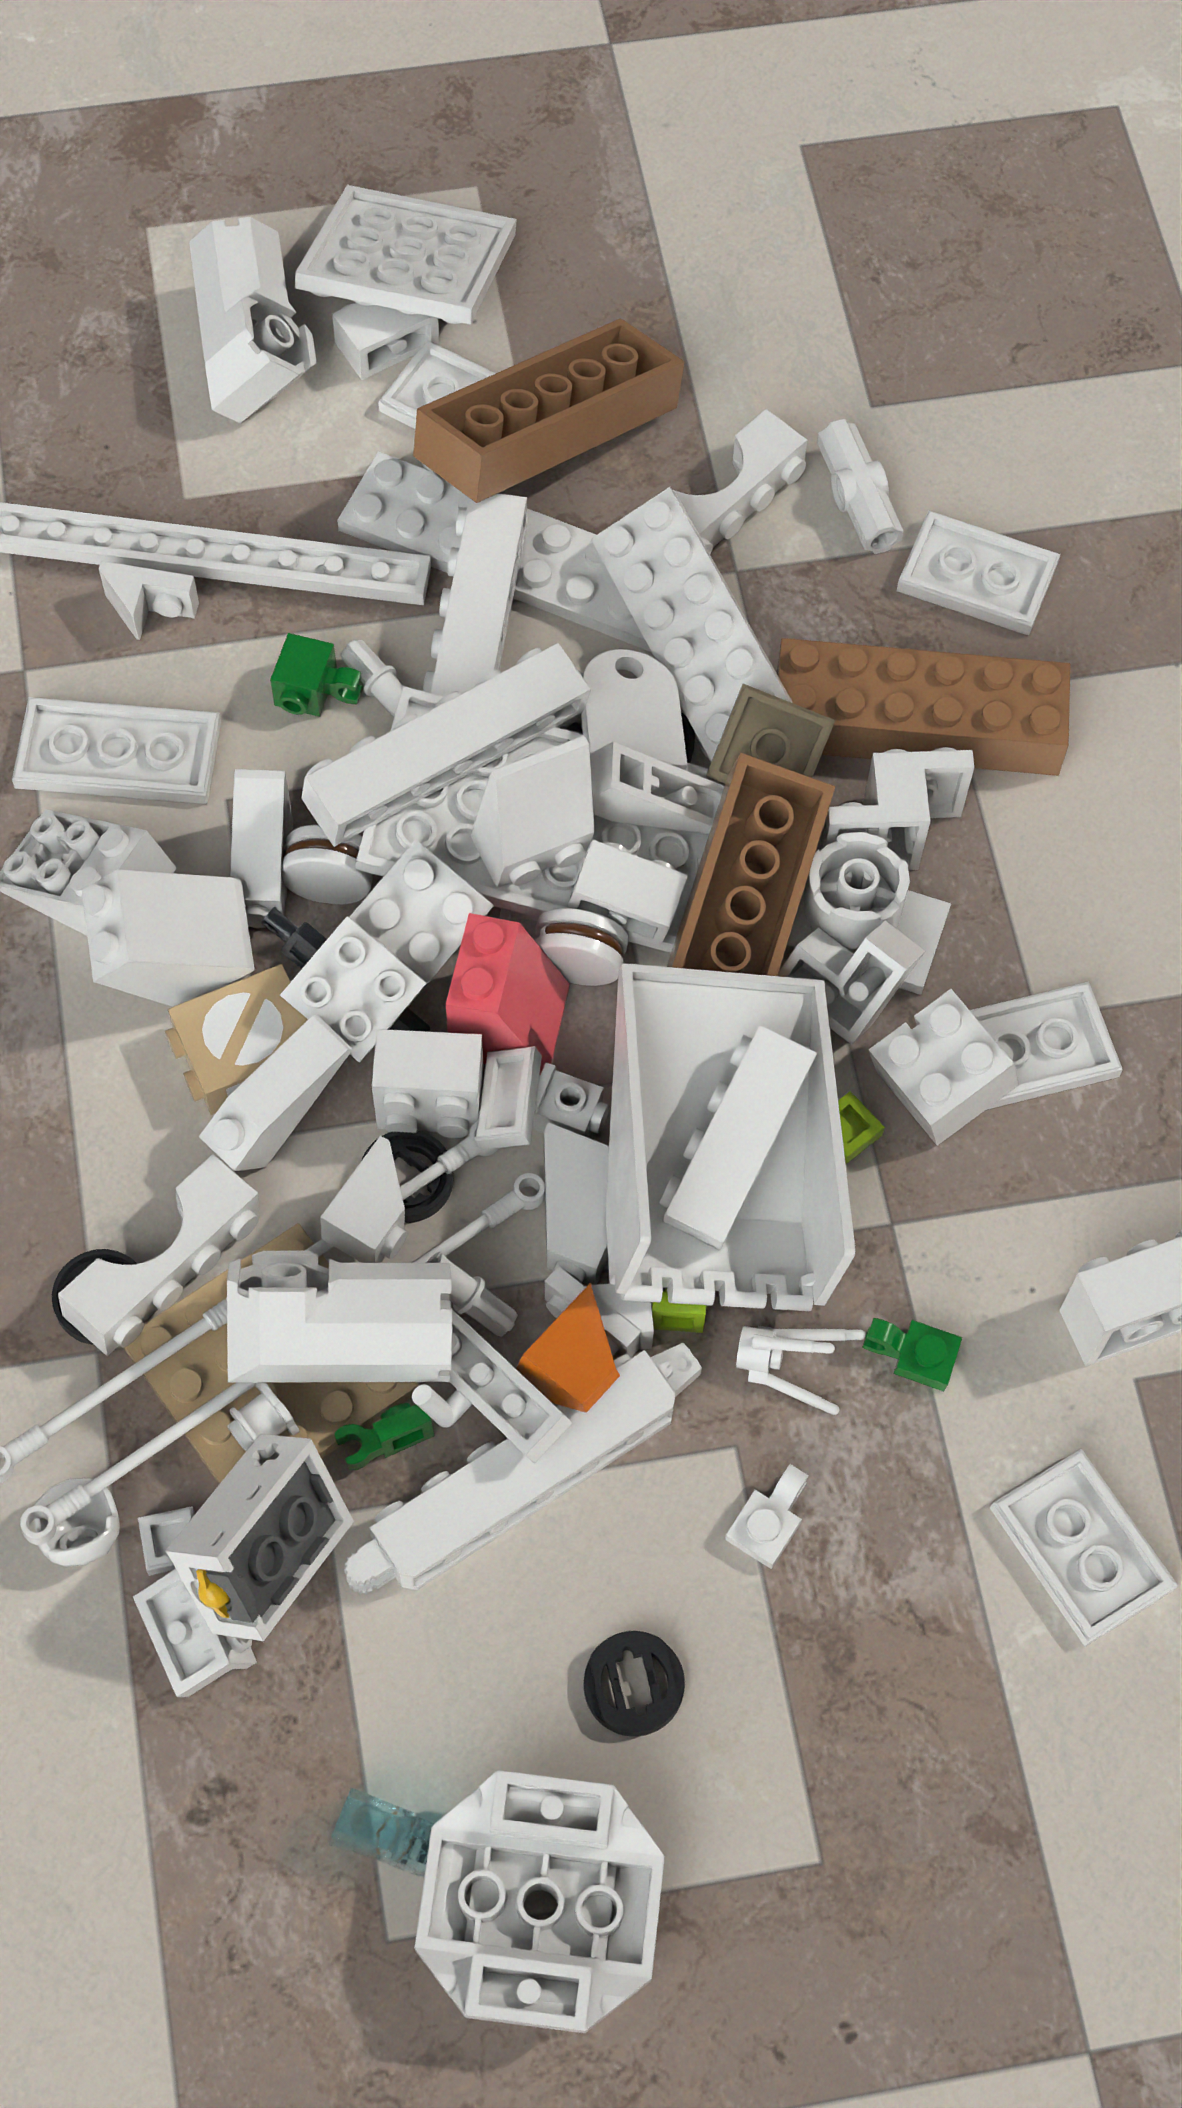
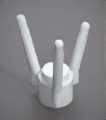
M743 1326L736 1368L749 1370L748 1382L770 1386L815 1408H819L832 1415H837L840 1411L837 1405L770 1374L769 1369L780 1370L784 1350L830 1354L835 1350V1346L832 1343L815 1341L863 1340L866 1337V1333L863 1330L775 1329L758 1326V1328Z

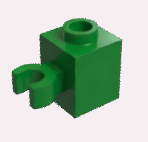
M288 633L270 679L274 706L281 707L286 712L295 715L306 713L320 717L328 695H332L339 701L347 704H358L363 690V686L358 684L361 672L348 667L337 669L333 643Z

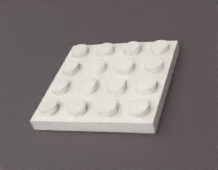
M347 185L295 272V288L310 291L320 297L334 296L354 300L356 303L364 306L378 305L397 309L408 315L422 314L441 318L451 324L465 323L471 325L515 237L517 219Z

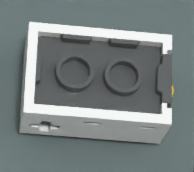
M260 1434L167 1548L166 1552L212 1634L264 1641L353 1524L354 1520L310 1438Z

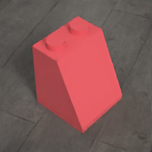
M469 913L446 1000L448 1033L482 1034L483 1064L485 1065L488 1052L535 1046L542 1055L539 1074L541 1075L545 1063L552 1064L570 983L521 923Z

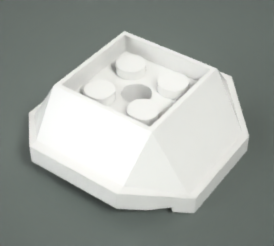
M497 1770L477 1790L432 1826L414 1948L465 2018L586 2033L651 1982L665 1856L630 1810L629 1805L614 1785ZM535 1891H547L557 1901V1910L548 1919H533L524 1910L525 1899Z

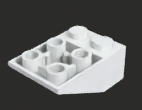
M45 809L41 816L33 822L30 831L15 852L5 861L0 871V892L87 936L82 898L83 889L117 869L174 873L177 868L147 830Z

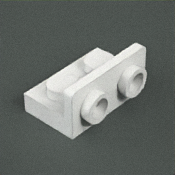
M176 1569L133 1596L177 1697H189L231 1669H247L256 1663V1658L251 1649L252 1640L212 1634Z

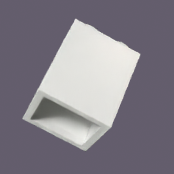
M117 869L82 890L92 977L95 983L174 1007L227 986L255 970L242 883L239 879Z

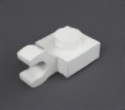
M790 1464L777 1483L770 1498L755 1490L727 1532L725 1540L772 1569L801 1524L802 1519L791 1513L790 1509L805 1488L809 1475Z

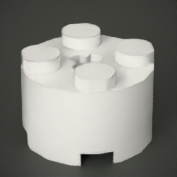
M865 832L843 833L837 836L835 842L826 845L821 851L818 849L815 852L803 899L805 916L811 925V932L819 927L845 948L855 949L885 920L895 928L898 927L910 878L908 864L905 859L901 862L898 855L887 847L888 841L882 837Z

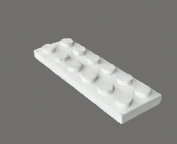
M670 487L591 538L655 659L662 663L673 675L678 686L680 705L710 761L713 759L742 684L793 703L679 498Z

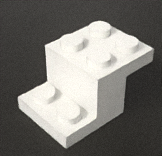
M943 747L933 751L922 752L891 749L883 753H873L863 805L857 802H848L839 806L829 807L820 851L826 845L835 842L838 835L865 832L884 838L888 841L887 847L898 855L901 862L905 859L908 864V870H918L930 825V818L961 817L974 771L973 751Z

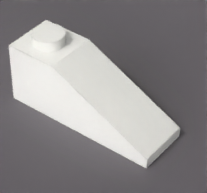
M611 742L590 753L594 815L612 822L705 834L710 833L724 789L723 785L616 742Z
M318 1015L311 1016L226 1098L199 1137L233 1171L267 1167L353 1049Z

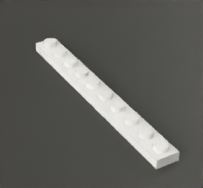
M0 502L1 553L100 565L101 561L201 578L424 605L431 571V556Z

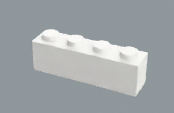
M759 1025L753 1039L746 1035L742 1036L730 1060V1064L737 1066L738 1069L730 1085L719 1082L706 1109L715 1115L706 1132L696 1128L683 1154V1157L691 1160V1163L683 1179L672 1176L659 1202L660 1205L668 1208L663 1222L721 1250L813 1064L816 1052Z

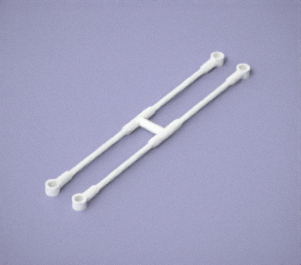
M475 1122L467 1138L437 1158L438 1162L400 1186L403 1200L442 1174L452 1173V1171H455L477 1155L490 1156L498 1148L481 1149L475 1141L478 1122ZM533 1173L520 1175L515 1180L513 1190L481 1212L482 1216L413 1263H426L437 1252L447 1256L486 1228H495L521 1209L533 1210L538 1208L543 1202L545 1184L542 1178ZM530 1186L535 1188L538 1193L532 1197H527L520 1190ZM321 1239L304 1251L318 1254L319 1257L334 1246ZM227 1298L204 1312V1318L41 1427L35 1425L5 1446H0V1458L5 1460L4 1467L0 1470V1484L11 1477L16 1464L48 1443L47 1438L210 1329L216 1331L227 1323ZM236 1382L86 1485H77L76 1488L74 1487L71 1491H68L46 1507L33 1506L28 1508L20 1519V1526L25 1538L30 1543L36 1545L49 1542L56 1533V1526L92 1502L91 1497L254 1386L257 1388L256 1384L258 1382ZM44 1518L48 1521L47 1527L41 1532L29 1530V1525L34 1519Z

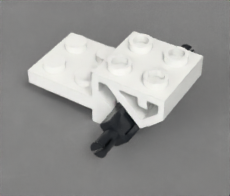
M415 839L350 917L347 916L328 939L307 922H303L297 927L278 911L276 907L272 908L261 924L265 925L285 942L281 949L282 953L302 969L280 996L307 1019L313 1015H318L353 1049L350 1055L358 1062H361L376 1044L377 1029L430 1031V1026L408 1007L460 947L469 913L486 916L494 905Z

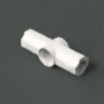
M846 419L830 422L828 427L818 433L817 444L831 473V488L835 503L841 512L848 511L864 550L873 551L874 554L889 551L893 545L902 540L903 529L888 498L889 487L885 470L881 462L871 460L855 423H849Z

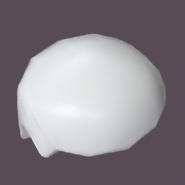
M68 1479L52 1486L37 1500L34 1506L46 1507L68 1491H71L74 1487L76 1488L77 1485L84 1486L93 1479ZM107 1487L91 1497L92 1502L56 1526V1533L49 1542L38 1545L43 1555L49 1558L51 1562L65 1567L83 1566L106 1555L110 1551L119 1534L120 1522L114 1499ZM34 1519L36 1532H41L47 1527L48 1521L46 1519Z

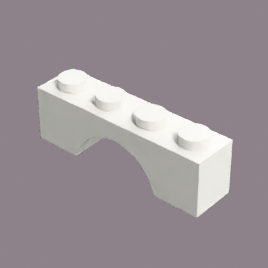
M767 409L735 435L732 464L738 473V477L728 487L707 495H690L673 490L709 554L713 547L722 539L732 538L740 530L747 517L755 510L758 512L764 510L780 488L786 483L790 485L796 482L805 470L806 462L804 460L807 439Z
M214 1154L175 1188L177 1210L182 1219V1226L177 1238L166 1251L154 1259L132 1265L114 1264L97 1258L58 1293L62 1316L106 1356L110 1355L119 1345L121 1347L130 1345L140 1335L144 1328V1322L158 1309L165 1311L170 1308L181 1296L183 1286L196 1274L202 1276L209 1272L216 1265L221 1257V1251L234 1239L237 1241L244 1239L257 1225L259 1220L258 1192Z

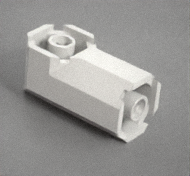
M252 217L238 218V225L227 227L225 220L211 221L189 241L212 411L238 423L246 420L278 396L317 363L311 331L305 323L298 328L291 319L296 314V311L288 302L278 231Z
M261 1251L252 1255V1265L242 1269L241 1259L230 1262L227 1275L228 1382H450L452 1355V1308L449 1300V1294H452L450 1263H339L329 1259L328 1269L318 1265V1254L310 1251Z

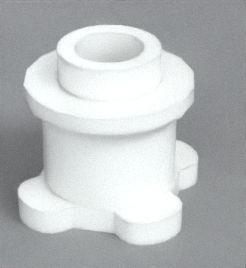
M258 1382L256 1384L261 1394L241 1409L237 1410L233 1407L229 1410L235 1420L228 1424L227 1427L245 1451L248 1450L260 1434L279 1435L286 1429L292 1436L300 1432L292 1415L266 1382Z

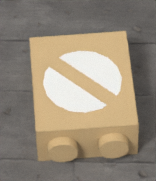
M283 964L168 1009L173 1027L165 1030L168 1043L176 1059L185 1056L191 1069L183 1073L194 1101L204 1099L210 1115L216 1114L226 1098L308 1020L280 996L290 984Z

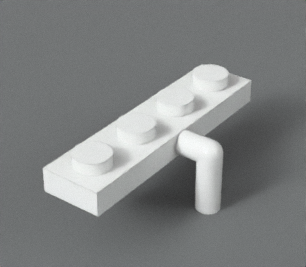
M452 1309L450 1383L457 1390L445 1401L430 1386L426 1384L419 1385L412 1393L413 1402L438 1425L445 1428L451 1427L473 1404L535 1464L573 1423Z

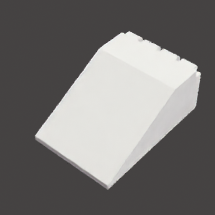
M621 963L618 974L605 1216L610 1284L615 1285L616 1293L621 1294L622 1300L661 1302L663 1288H667L669 1303L712 1306L715 1299V1291H719L721 1306L764 1309L767 1302V1294H771L772 1308L779 1310L811 1311L813 1298L814 1305L825 1306L855 1256V1242L824 980ZM759 1025L817 1054L721 1250L663 1222L668 1208L660 1205L659 1202L673 1175L683 1179L691 1163V1160L683 1157V1154L696 1128L704 1132L707 1131L715 1115L706 1110L720 1081L730 1085L738 1069L737 1066L730 1064V1060L742 1036L746 1035L753 1039Z

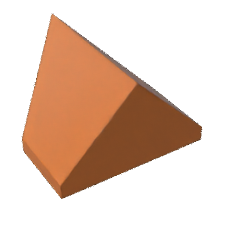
M591 1282L527 1349L516 1368L550 1402L585 1413L591 1409L620 1377L613 1360Z

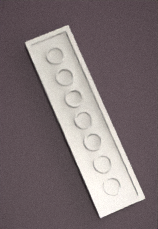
M378 451L338 518V531L389 551L431 556V567L448 573L451 547L459 548L461 536H456L459 507L467 508L469 497L438 474ZM527 508V527L513 599L651 652L591 541V538L596 536V534Z

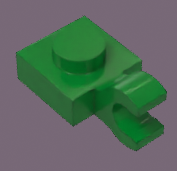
M873 1318L862 1348L873 1353L898 1359L893 1374L944 1392L948 1386L963 1337L915 1320H911L907 1332L904 1333L896 1325L888 1321Z
M401 1403L383 1412L380 1416L381 1420L373 1423V1429H365L360 1425L348 1424L340 1427L334 1433L338 1445L345 1444L350 1440H356L361 1443L362 1446L359 1452L345 1458L349 1470H358L382 1454L387 1458L434 1437L430 1416L416 1404L411 1406L410 1403Z

